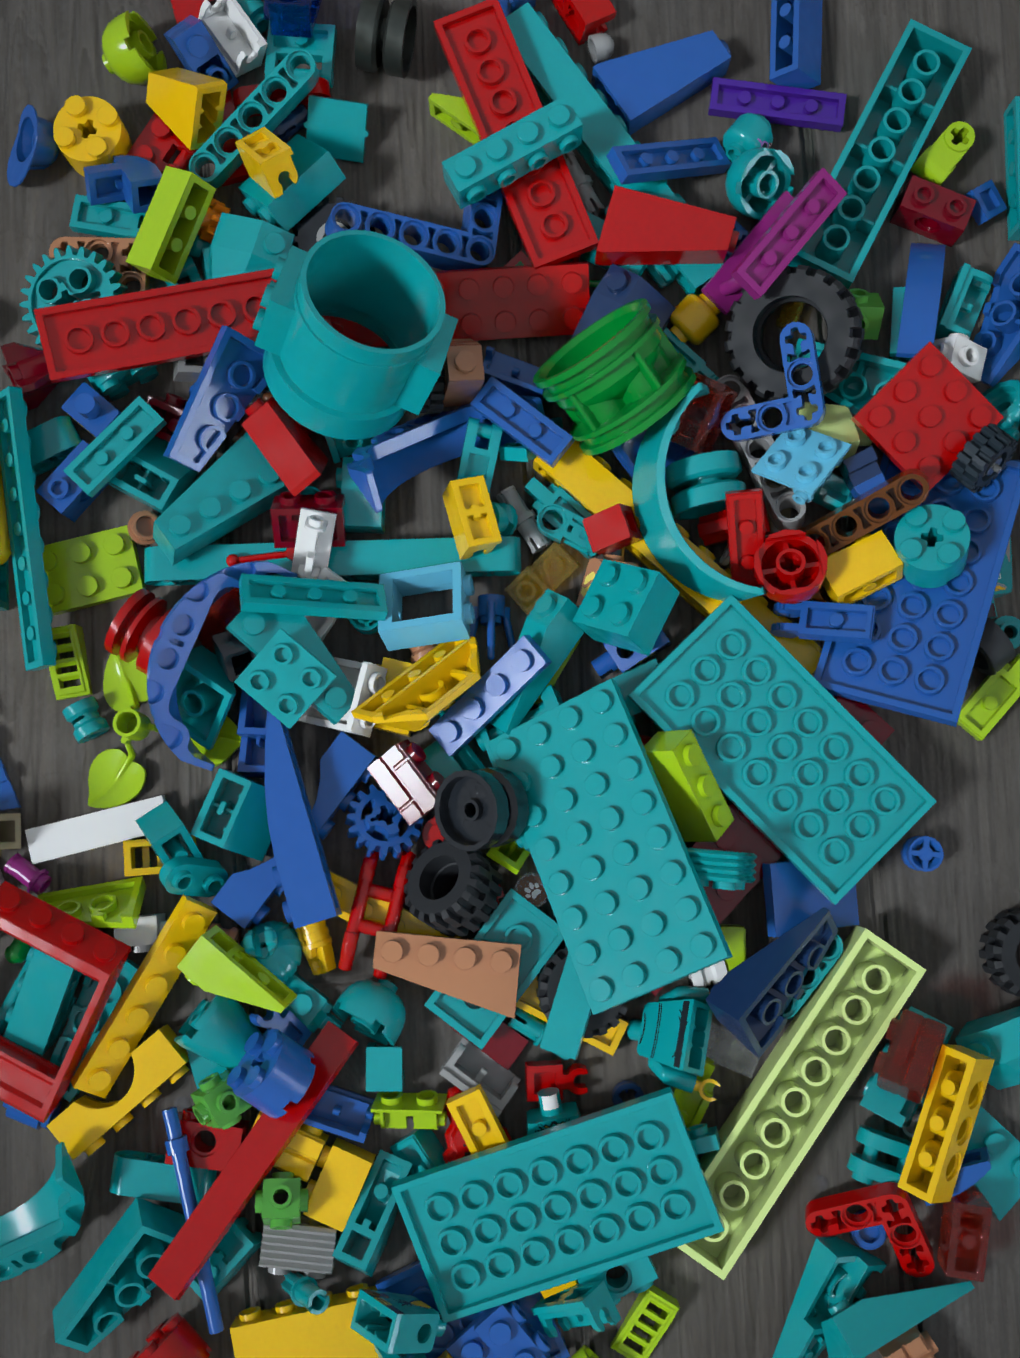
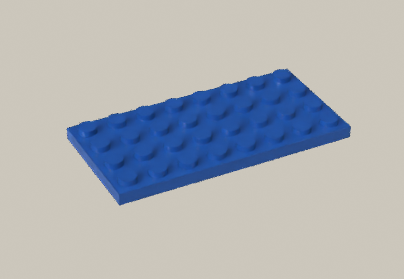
M885 454L883 455L880 469L885 480H888L902 471ZM1007 461L1005 463L1006 467L998 476L992 479L986 488L983 487L981 491L973 493L950 475V471L929 491L926 500L918 506L929 504L943 505L960 511L966 518L971 538L965 568L958 577L956 576L948 581L946 585L938 588L915 586L908 582L903 575L902 579L853 603L876 606L872 644L824 642L814 678L831 695L954 727L957 726L1020 504V462ZM910 479L906 480L901 486L902 491L910 496L921 492ZM905 513L869 533L872 535L882 530L894 548L895 530Z

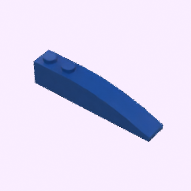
M268 711L264 785L267 821L276 866L272 867V873L277 887H283L286 901L282 902L285 918L288 923L293 922L294 929L341 915L342 912L288 727Z

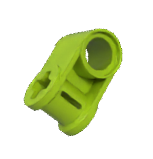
M957 121L952 123L933 145H930L922 153L910 171L919 178L941 186L975 141L974 129L966 122Z

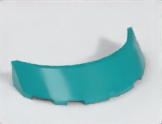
M700 382L692 386L686 396L661 419L651 425L645 433L637 453L633 472L632 495L634 512L639 519L640 532L645 543L656 560L670 575L688 588L707 597L724 601L732 594L740 602L767 593L764 587L759 588L737 582L706 564L682 537L674 521L666 494L665 465L671 437L678 430L680 417L691 400L710 393L708 386Z
M64 1142L55 1146V1168L46 1184L24 1204L0 1216V1282L22 1275L26 1270L34 1269L47 1262L62 1251V1243L69 1236L75 1237L80 1229L85 1206V1195Z

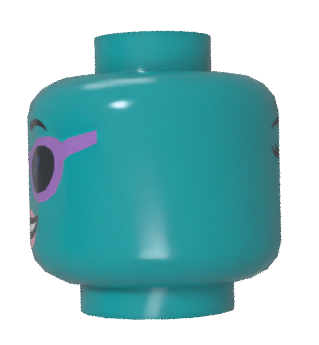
M745 113L740 115L723 135L722 143L728 159L733 162L744 151L752 148H770L773 142L771 124L760 114Z

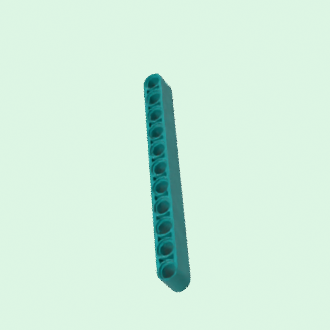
M501 536L502 542L497 544L490 553L484 554L483 550L474 552L470 558L463 560L459 558L454 538L346 541L345 547H331L328 568L346 581L379 580V574L461 561L466 575L471 574L472 577L513 576L522 573L521 539L514 536ZM274 543L207 545L177 564L172 565L159 546L146 547L144 549V583L152 586L196 585L208 576L229 567L226 563V558L230 554H236L240 557L286 551L287 548H275ZM288 558L267 560L289 571L292 570L293 561Z

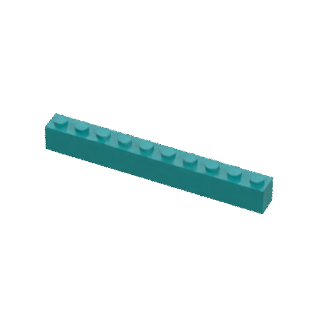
M527 2L509 14L506 20L542 105L546 106L564 95L567 96L583 124L582 144L577 146L576 150L611 196L616 185L686 204L680 194L673 193L667 185V180L621 185L606 156L613 146L641 143L639 141L634 142L628 134L624 120L619 115H614L608 108L604 94L598 88L594 89L582 65L573 62L568 55L565 43L560 37H554L549 30L544 15L540 11L535 12ZM723 263L668 264L675 273V280L686 295L695 294L697 296L702 293V288L723 265Z

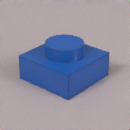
M992 179L965 194V196L977 200L971 215L978 226L1008 209Z

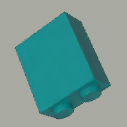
M296 134L286 143L293 151L291 158L298 173L296 184L290 180L288 171L281 172L278 180L282 184L283 195L276 199L251 177L238 187L246 198L242 201L244 206L255 218L260 216L263 221L285 231H289L346 179L328 150L299 134Z

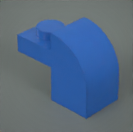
M130 155L113 156L114 163L84 167L87 199L91 206L126 201L133 214L147 212L162 177L161 171L154 163L147 159Z

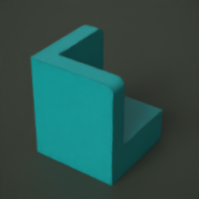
M369 1042L366 1047V1092H402L405 1085L403 1048L401 1046H377V1042Z

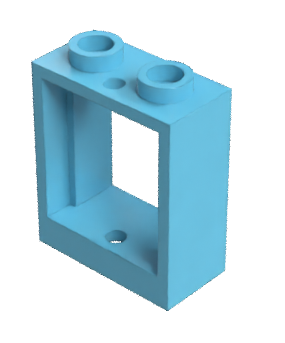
M461 561L379 574V584H384L388 613L385 621H378V633L388 651L470 639V624H475V612L472 603H470V596L475 594L472 575H466ZM453 589V613L402 621L403 596Z

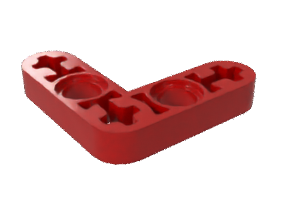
M885 1182L811 1200L806 1205V1228L815 1236L829 1237L883 1225L905 1273L913 1277H925L932 1273L935 1267L932 1246L907 1191L897 1187L898 1183ZM888 1199H893L895 1203H898L899 1211H893V1206ZM851 1205H861L866 1208V1211L862 1214H852L847 1211V1208ZM901 1225H908L914 1228V1231L903 1235L896 1232L895 1229ZM916 1247V1253L920 1260H916L914 1256H911L912 1248Z

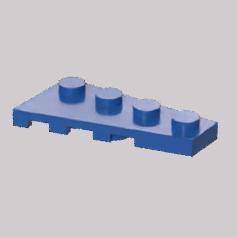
M221 326L163 456L193 471H201L227 437L226 433L234 422H239L245 414L244 411L256 394H260L267 386L263 371L264 349L254 346L255 342L229 326Z

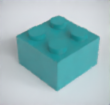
M603 559L573 622L595 641L649 656L680 592L659 571Z

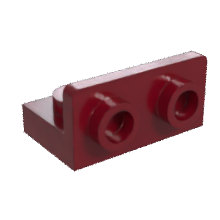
M323 490L315 494L300 495L299 493L295 497L290 491L276 495L270 509L275 548H295L301 507L337 514L331 547H345V494H336L334 491Z

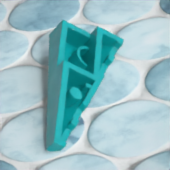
M836 1236L817 1237L772 1358H817L826 1347L821 1322L831 1316L828 1309L846 1298L850 1304L855 1297L861 1300L867 1293L863 1284L873 1271L882 1273L887 1264L880 1258Z

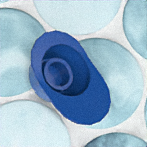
M27 105L23 109L18 134L10 153L7 180L12 187L19 186L29 170L45 169L51 166L60 152L53 137L54 123L38 117L33 105Z

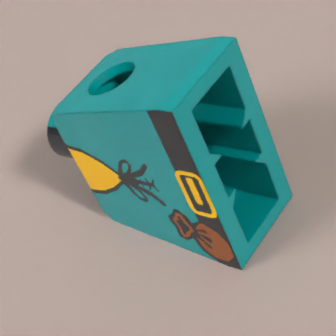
M360 1289L350 1328L386 1354L429 1353L433 1349L435 1337H441L445 1333L446 1323L443 1322L438 1311L414 1296ZM386 1317L392 1319V1322H389Z

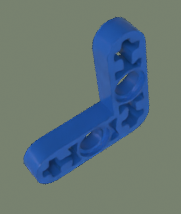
M792 322L787 324L780 334V348L788 397L728 411L721 420V430L726 438L735 442H744L812 428L823 421L826 407L815 337L812 330L806 324ZM798 330L801 335L806 336V340L801 341V351L804 355L810 352V358H797L790 362V356L797 357L795 346L788 343V339L793 338V332ZM801 365L810 366L813 371L812 379L805 385H798L793 380L794 370ZM816 388V394L808 393L810 404L818 406V411L812 413L811 420H807L804 415H799V410L805 408L804 397L802 395L796 397L795 392H808ZM771 408L779 409L783 415L781 424L775 428H768L763 422L765 412ZM756 411L755 421L759 428L758 432H754L755 426L753 425L742 427L741 434L737 435L736 431L729 429V425L735 423L736 416L742 421L754 420L751 413Z

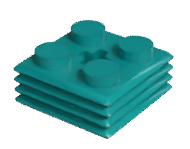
M687 848L704 887H709V881H713V889L745 890V883H753L756 880L753 875L756 873L754 867L757 864L754 860L757 856L754 853Z

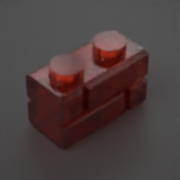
M907 1009L903 1010L900 1020L892 1018L886 1034V1039L891 1040L887 1053L879 1052L873 1068V1072L878 1074L877 1086L893 1094H899L901 1097L912 1102L921 1104L941 1046L946 1037V1025L930 1018H924L922 1015Z

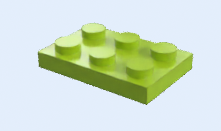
M127 525L44 545V570L49 580L47 588L48 602L53 616L128 598L142 588L146 589L136 543L129 536Z

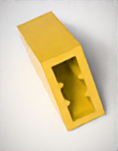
M179 67L153 71L148 74L146 103L190 151L196 150L222 125L228 84L222 79Z

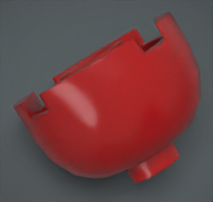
M784 529L770 534L759 550H756L754 554V576L759 588L764 587L767 593L765 595L768 598L782 604H797L809 600L821 588L827 575L828 556L822 543L817 539L815 542L812 538L806 536V532Z

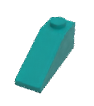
M380 1149L332 1256L340 1263L370 1277L373 1276L388 1242L399 1209L391 1190V1185L393 1181L410 1176L413 1163Z

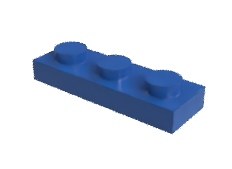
M491 376L470 403L476 411L552 468H554L575 441L569 433L493 376Z

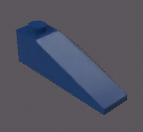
M1014 243L995 272L992 281L994 289L990 301L985 303L982 312L985 317L980 332L975 335L973 340L974 343L987 349L980 382L994 387L1020 360V244Z

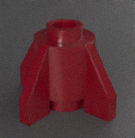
M16 342L0 346L7 363L2 365L3 370L10 378L13 387L22 388L23 400L27 404V411L37 408L56 385L59 384V382L51 383L43 349Z

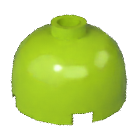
M128 10L107 24L102 35V61L111 74H116L121 80L129 84L142 86L148 84L149 72L167 69L163 50L157 54L156 48L152 43L157 40L155 33L137 12L132 11L129 13Z

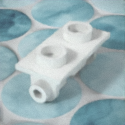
M301 507L291 572L297 573L298 577L318 579L323 568L328 567L337 514Z

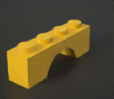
M168 1024L158 1029L131 1053L134 1063V1078L128 1093L122 1099L104 1102L84 1095L73 1102L46 1126L59 1143L64 1142L67 1152L73 1160L83 1152L88 1157L106 1143V1140L102 1137L111 1128L117 1133L134 1118L130 1113L134 1108L141 1104L145 1109L162 1094L158 1088L163 1083L169 1080L173 1085L190 1070L185 1065L189 1062L187 1050L180 1047L174 1041L175 1037L178 1036Z

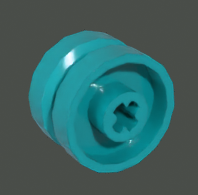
M721 450L697 454L665 467L666 487L678 492L670 500L674 519H699V517L726 510L725 492L747 489L744 482L735 479L742 472L738 452Z

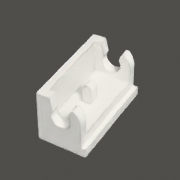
M205 0L201 5L198 19L202 20L236 78L261 66L268 43L237 0H217L213 6L208 0Z

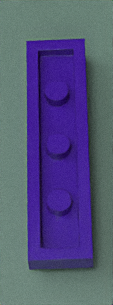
M713 77L708 115L737 119L742 114L753 113L764 116L772 124L840 132L844 122L847 94Z

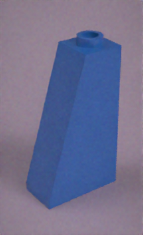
M711 30L598 63L593 66L591 85L594 89L598 88L601 90L607 100L608 108L614 115H619L624 120L628 134L632 135L711 85L713 77L722 78L727 75L731 61V52L727 43L722 39L719 40L714 31Z

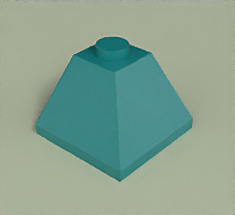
M200 645L191 650L177 682L176 693L180 716L183 724L189 730L190 738L207 750H211L236 695L234 683L229 681L218 663L216 655Z

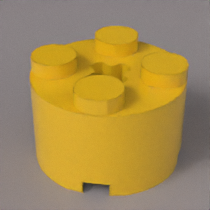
M78 95L70 96L55 118L53 126L54 141L77 173L84 177V167L114 163L113 156L127 155L132 147L129 133L116 109L101 98L93 96L80 97Z

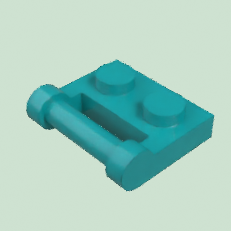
M269 20L265 78L278 65V60H283L293 50L303 49L313 56L315 62L322 63V70L318 69L319 77L328 80L329 87L333 88L337 39L336 25ZM295 68L294 75L298 77L306 76L310 69Z

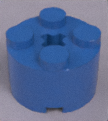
M271 1029L262 1035L255 1032L245 1043L244 1051L246 1054L241 1058L238 1066L233 1068L228 1075L227 1085L233 1089L236 1096L270 1118H279L287 1113L283 1108L290 1101L297 1104L309 1088L316 1065L311 1063V1058H315L311 1051L278 1029Z

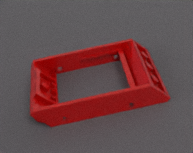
M4 881L0 885V930L99 982L61 1067L0 1035V1100L45 1123L67 1091L70 1080L78 1067L131 951V946Z

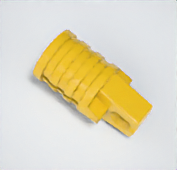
M326 920L295 929L301 942L302 952L308 961L313 975L325 974L337 968L332 938L329 935Z

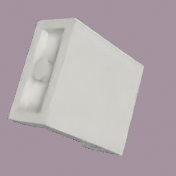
M333 657L355 689L351 708L335 725L312 705L298 721L370 738L375 723L354 718L351 711L386 685L387 669L371 662L363 661L362 663Z

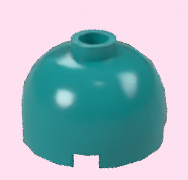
M764 147L752 148L740 154L732 162L725 181L726 195L733 208L748 218L760 220L784 191L787 190L792 195L794 187L790 186V174H795L789 157L781 150Z
M368 979L354 982L342 992L332 1007L333 1012L343 1022L349 1016L351 1022L355 1025L354 1029L386 1046L388 1042L391 1046L395 1045L406 1020L404 1003L395 994L398 988L386 979H379L377 982Z

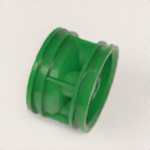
M645 298L624 304L589 325L558 349L539 368L533 377V382L537 388H545L543 392L544 398L548 402L556 401L559 407L564 409L574 422L570 434L575 441H580L579 447L585 455L601 454L640 434L674 408L686 396L696 381V374L691 367L686 366L687 360L683 354L676 352L659 326L660 319L655 313L649 314L651 306Z

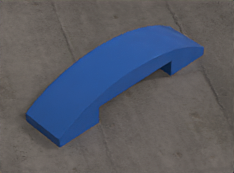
M911 243L896 357L912 358L926 343L931 342L934 345L946 245Z

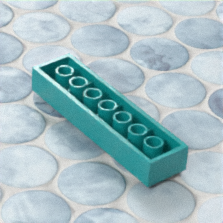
M910 19L830 174L847 194L788 266L806 265L817 270L820 269L843 283L847 289L850 288L972 50L971 47Z

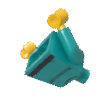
M677 986L660 996L658 1002L647 1003L644 1006L642 1019L634 1018L629 1021L627 1035L629 1039L638 1041V1055L648 1058V1067L662 1083L692 1093L693 1090L697 1091L702 1099L712 1102L717 1099L706 1096L704 1086L707 1083H713L721 1087L720 1083L715 1079L697 1080V1076L703 1077L712 1022L713 1012L705 1000L710 992L708 988Z

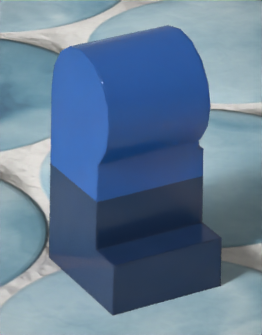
M872 446L843 460L838 466L854 499L886 481L877 463L878 458ZM879 497L872 499L868 504L871 511L876 514L885 513L890 507L886 499Z

